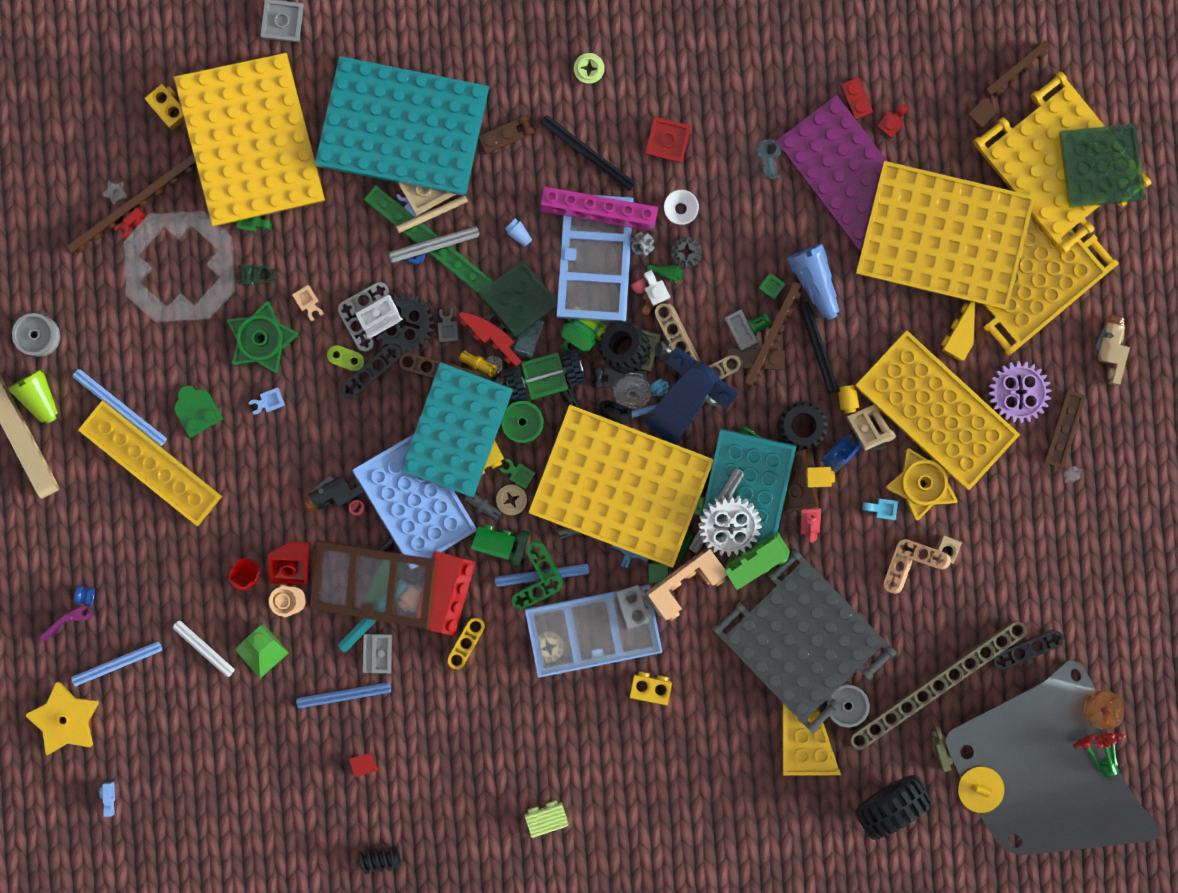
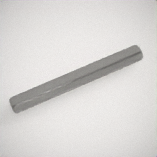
M471 227L391 251L388 256L392 263L477 238L479 230L477 227Z
M736 468L718 497L719 502L722 501L723 495L726 500H729V496L734 493L744 476L742 470ZM699 531L689 547L695 553H698L703 545L701 539L703 536H700Z

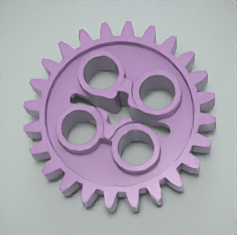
M1017 361L1014 367L1012 362L1008 363L1009 369L1002 366L1003 372H995L998 378H991L995 383L988 385V387L993 389V392L988 393V395L993 396L989 403L995 402L996 405L992 409H999L998 415L1005 414L1004 420H1008L1011 417V423H1015L1018 418L1019 423H1023L1025 418L1027 422H1031V416L1034 419L1038 418L1036 412L1044 413L1041 407H1048L1045 400H1050L1051 398L1046 396V393L1052 390L1046 389V386L1050 382H1044L1047 375L1040 376L1039 374L1042 369L1035 371V364L1028 367V362H1024L1023 366H1021L1020 361ZM1018 375L1020 376V385L1017 379ZM1026 377L1031 378L1033 381V385L1030 388L1024 383ZM1007 378L1013 380L1014 386L1012 388H1008L1005 385ZM1019 388L1024 392L1020 396L1016 394V390H1019ZM1028 396L1034 400V404L1031 407L1027 406L1025 402ZM1008 397L1013 398L1015 401V405L1012 408L1006 404ZM1020 401H1021L1022 409H1019V402H1020Z

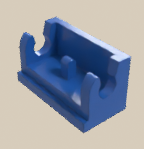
M852 434L847 435L843 440L840 439L820 460L826 467H831V471H834V473L840 470L862 446L859 441L855 444L850 443L849 440L852 438Z

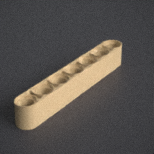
M0 376V424L36 493L43 499L58 491L59 486L4 380Z

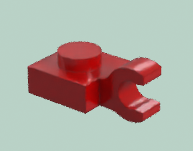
M902 104L895 114L889 111L877 125V128L892 138L904 124L900 119L909 108Z
M136 208L123 219L122 223L116 225L114 230L119 231L123 228L124 234L120 237L125 239L130 234V228L141 225L144 222L143 218L147 215L142 209Z

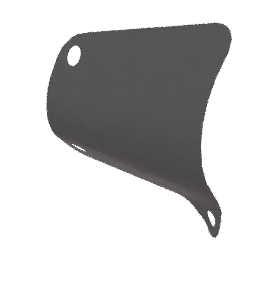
M1067 661L1043 683L952 729L946 737L948 751L960 778L972 768L988 767L997 772L1003 780L1004 796L1001 803L992 811L979 814L997 843L1011 853L1031 855L1149 842L1156 840L1160 836L1161 829L1133 795L1119 769L1116 775L1104 777L1102 771L1097 770L1096 764L1086 749L1082 746L1078 749L1073 747L1074 743L1078 742L1081 738L1084 739L1086 735H1102L1104 733L1101 726L1095 687L1085 669L1075 661ZM1072 669H1077L1081 674V679L1078 682L1071 678ZM1089 742L1091 750L1099 763H1101V760L1106 758L1104 748H1097V744ZM965 745L973 748L974 753L970 759H964L960 754L961 748ZM1017 834L1020 836L1023 842L1022 846L1019 848L1011 846L1008 842L1009 835Z

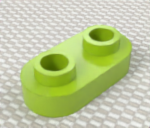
M335 345L327 352V358L332 364L345 369L359 371L365 365L364 357L350 349ZM338 351L340 353V357L334 358V352ZM353 358L358 359V363L356 365H352L351 360Z

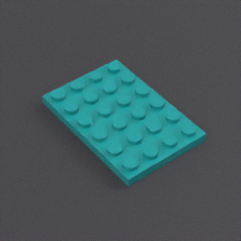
M440 362L401 471L474 497L513 388Z
M720 429L703 509H710L708 503L715 504V498L718 499L733 471L737 468L744 472V476L732 496L734 500L739 495L741 502L746 498L748 504L753 503L754 509L758 510V515L761 518L759 523L762 528L757 529L760 535H754L757 542L751 541V546L777 533L797 445ZM721 514L718 519L724 518L725 514ZM744 514L737 515L736 519L743 518ZM724 532L717 533L716 537L723 536ZM743 532L736 533L735 537L742 536Z

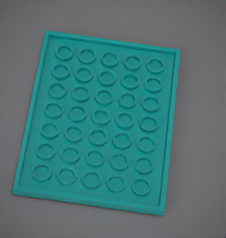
M339 56L315 166L466 196L489 86Z

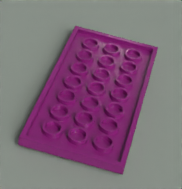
M836 95L776 140V143L861 254L883 163L887 160Z

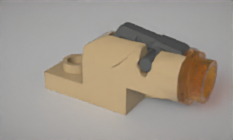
M1110 316L1100 333L1095 348L1099 351V362L1113 365V368L1109 369L1107 378L1110 379L1109 384L1117 386L1121 384L1130 347L1121 345L1124 339L1125 319Z

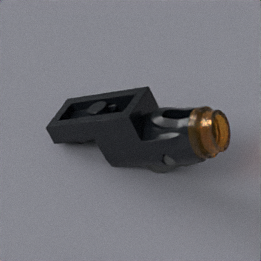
M329 476L303 500L310 512H317L323 507L334 504V501L338 507H341L365 492L359 482L353 485L355 488L352 490L345 477L334 479Z

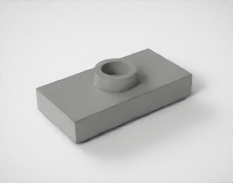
M742 310L724 318L741 352L759 344Z

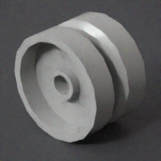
M31 313L20 317L14 324L12 339L17 349L22 353L43 357L51 354L58 347L60 330L57 324L49 317Z
M844 685L831 696L841 707L830 715L836 724L850 728L858 726L865 721L869 714L870 704L863 690L856 686ZM847 702H850L852 704V708L850 710L845 709V704Z

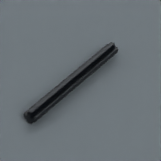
M548 115L542 119L541 124L628 191L633 189L635 182Z

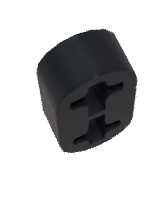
M611 400L602 401L599 404V414L602 417L620 424H627L632 421L631 408Z

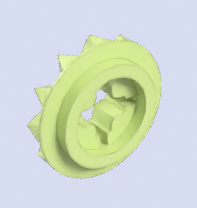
M593 53L579 56L574 64L575 76L580 82L586 84L596 83L602 78L604 73L602 59ZM589 61H591V67L597 70L591 71V74L588 76L587 70L581 68L587 67Z

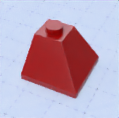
M290 541L268 554L269 582L308 586L310 543Z

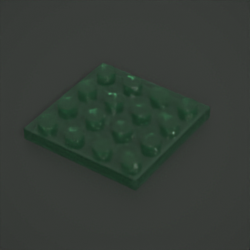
M1136 124L1059 132L1069 208L1146 200Z

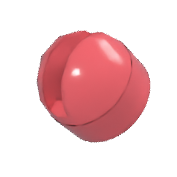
M641 278L630 286L635 293L642 294L645 292L647 284L644 278Z
M354 500L349 505V511L355 516L362 515L366 510L365 504L359 500Z

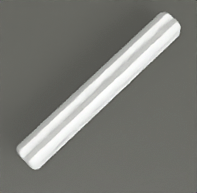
M177 621L172 628L226 677L232 675L234 668L184 623Z

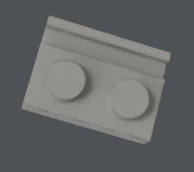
M364 634L363 673H391L392 634Z

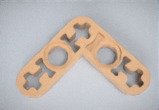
M907 539L901 540L896 547L884 580L885 590L893 594L899 593L902 590L913 560L943 570L950 565L949 555ZM908 545V547L915 549L914 553L910 551L905 552L903 547ZM926 549L928 556L926 559L921 560L919 553L921 550ZM933 556L942 557L945 560L944 563L939 564L938 561L933 560ZM902 561L904 563V569L898 572L896 570V564ZM893 573L900 575L901 577H895L893 576ZM895 581L897 586L892 588L890 583Z

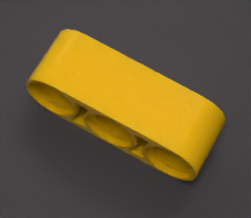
M472 618L467 623L448 657V664L451 668L460 669L466 663L484 631L485 623L481 618ZM473 621L481 624L480 631L475 632L471 629ZM462 639H470L472 642L471 647L464 648L461 645ZM454 655L461 656L462 663L460 665L453 664L452 657Z

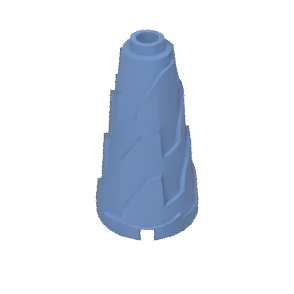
M823 244L811 246L800 253L797 252L789 256L787 262L791 270L796 274L802 288L806 290L812 304L816 306L821 317L827 320L837 317L839 312L836 300L837 295L831 281L832 275Z

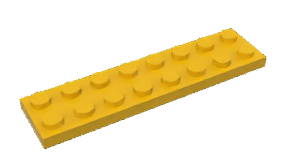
M103 400L78 429V431L196 526L202 523L223 497Z

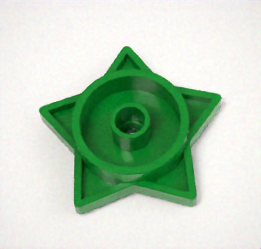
M266 301L251 317L227 320L237 340L232 361L233 365L258 362L271 371L278 373L282 350L299 336L298 332L278 322L269 301ZM261 335L265 336L263 343H260L258 340Z

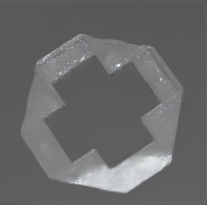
M204 211L148 214L124 241L126 296L154 322L211 319L236 291L233 237L220 225L212 227L210 217ZM192 226L219 250L206 265L220 278L196 305L192 304L180 293L167 307L141 283L153 268L139 255L164 228L179 240Z

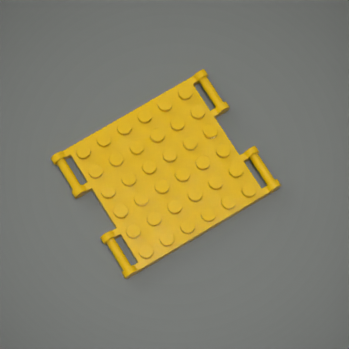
M1059 71L1054 79L1039 91H1034L1030 95L1039 107L1013 129L1010 127L1009 122L1002 117L984 135L974 139L973 143L1011 191L1035 196L1031 213L1032 217L1063 254H1066L1072 245L1086 234L1094 231L1092 224L1085 219L1089 214L1110 197L1120 207L1125 206L1131 197L1142 188H1147L1151 184V180L1143 174L1068 82L1065 74ZM1060 84L1063 89L1045 102L1042 97ZM1003 130L1005 135L987 148L985 143ZM1136 177L1139 182L1123 195H1120L1118 191ZM1077 224L1082 227L1068 240L1062 241L1061 237Z
M1031 215L1008 309L984 305L994 316V319L983 328L993 335L1005 349L1007 356L1015 352L1119 264L1100 245L1095 234L1084 243L1081 240L1077 241L1066 254H1063ZM1072 229L1061 237L1062 241L1065 242L1075 234ZM1091 245L1106 262L1107 266L1105 268L1087 247ZM998 322L1016 342L1012 346L995 327Z

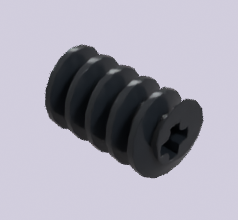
M397 845L396 851L393 850L392 846H389L388 852L382 847L381 853H378L377 849L374 848L373 854L367 849L366 855H363L360 850L359 859L363 872L369 874L371 869L372 873H376L377 868L380 872H384L385 867L388 871H391L393 866L395 870H399L401 863L399 846Z

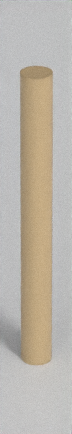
M461 196L397 225L396 229L398 233H401L465 204L468 200L466 196Z

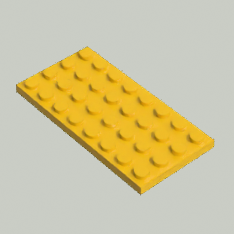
M907 330L855 385L865 397L967 491L976 484L1020 435Z

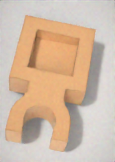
M309 285L292 294L301 310H308V317L311 322L315 320L312 316L314 311H318L320 316L324 315L323 311L316 307L315 304L319 300Z

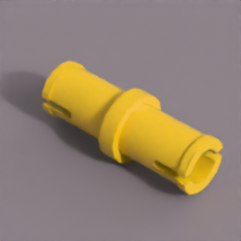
M466 350L460 354L459 361L471 366L473 370L481 371L490 377L495 375L497 366L484 361L483 357H476Z

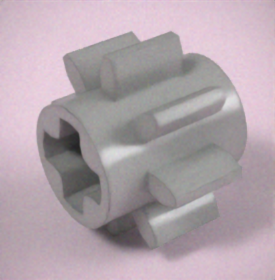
M640 231L630 240L633 242L631 249L636 255L643 254L645 257L655 248L652 246L654 240L649 233L642 234Z

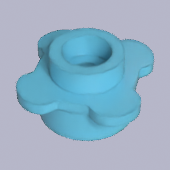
M663 379L657 380L650 387L652 395L661 396L668 391L669 385Z

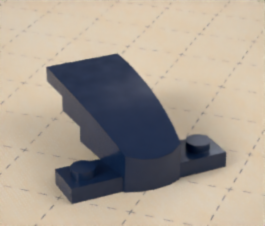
M678 346L673 350L665 363L681 374L682 377L662 398L644 422L672 444H676L703 407L708 396L724 409H727L738 395L736 391L719 379L711 367L694 360Z

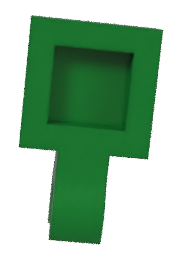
M259 216L237 221L236 228L256 232L257 227L271 230L272 222L259 219Z

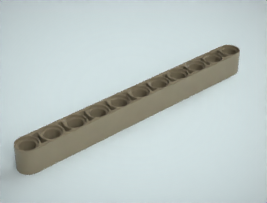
M1011 621L854 730L849 736L850 744L858 750L866 748L1022 639L1027 632L1025 625L1018 621ZM1015 625L1020 626V633L1018 635L1012 633V628ZM999 636H1003L1005 639L1002 646L996 644V639ZM983 647L989 649V654L986 657H982L980 654ZM967 658H972L973 666L970 668L965 667L964 662ZM952 669H956L958 672L957 677L954 679L949 678V671ZM936 680L942 682L939 690H934L933 683ZM920 691H925L926 698L923 701L917 699V694ZM905 702L910 703V710L907 712H903L901 709L902 704ZM889 713H893L895 716L894 721L891 723H887L885 720L886 715ZM873 724L879 726V731L875 734L870 733V726ZM857 735L863 736V742L860 745L854 744V738Z

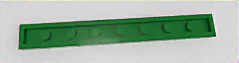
M377 185L363 199L395 226L415 218ZM423 223L403 231L417 244L439 237ZM451 246L428 252L480 296H483L494 282Z

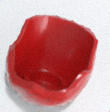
M238 559L229 570L228 582L239 591L250 589L256 584L260 574L258 564L251 559Z

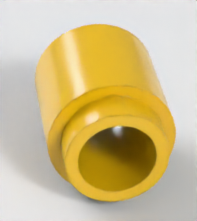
M855 386L839 387L840 411H844L845 414L855 413L856 409L859 408L858 393L855 390Z

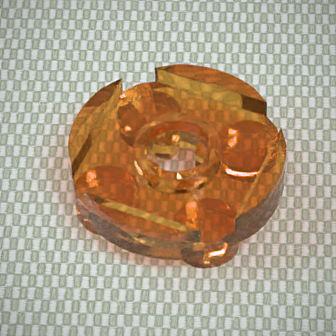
M1099 690L1086 700L1084 714L1088 721L1096 728H1114L1122 718L1123 701L1109 690ZM1104 705H1106L1108 710L1103 714L1100 708H1104Z

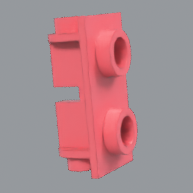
M821 508L802 509L801 534H805L806 539L811 543L817 540V533H820Z

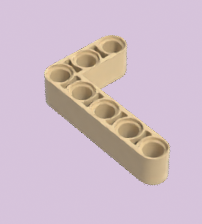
M668 303L658 305L655 309V315L667 340L671 343L672 350L678 346L680 341H683L686 344L684 352L694 360L700 361L675 308ZM663 307H667L669 309V315L667 317H663L661 315V310ZM672 324H675L678 328L675 335L669 330ZM731 355L709 367L712 369L714 367L719 368V379L722 380L738 372L743 366V361L738 355ZM731 358L737 361L735 369L729 367V360Z

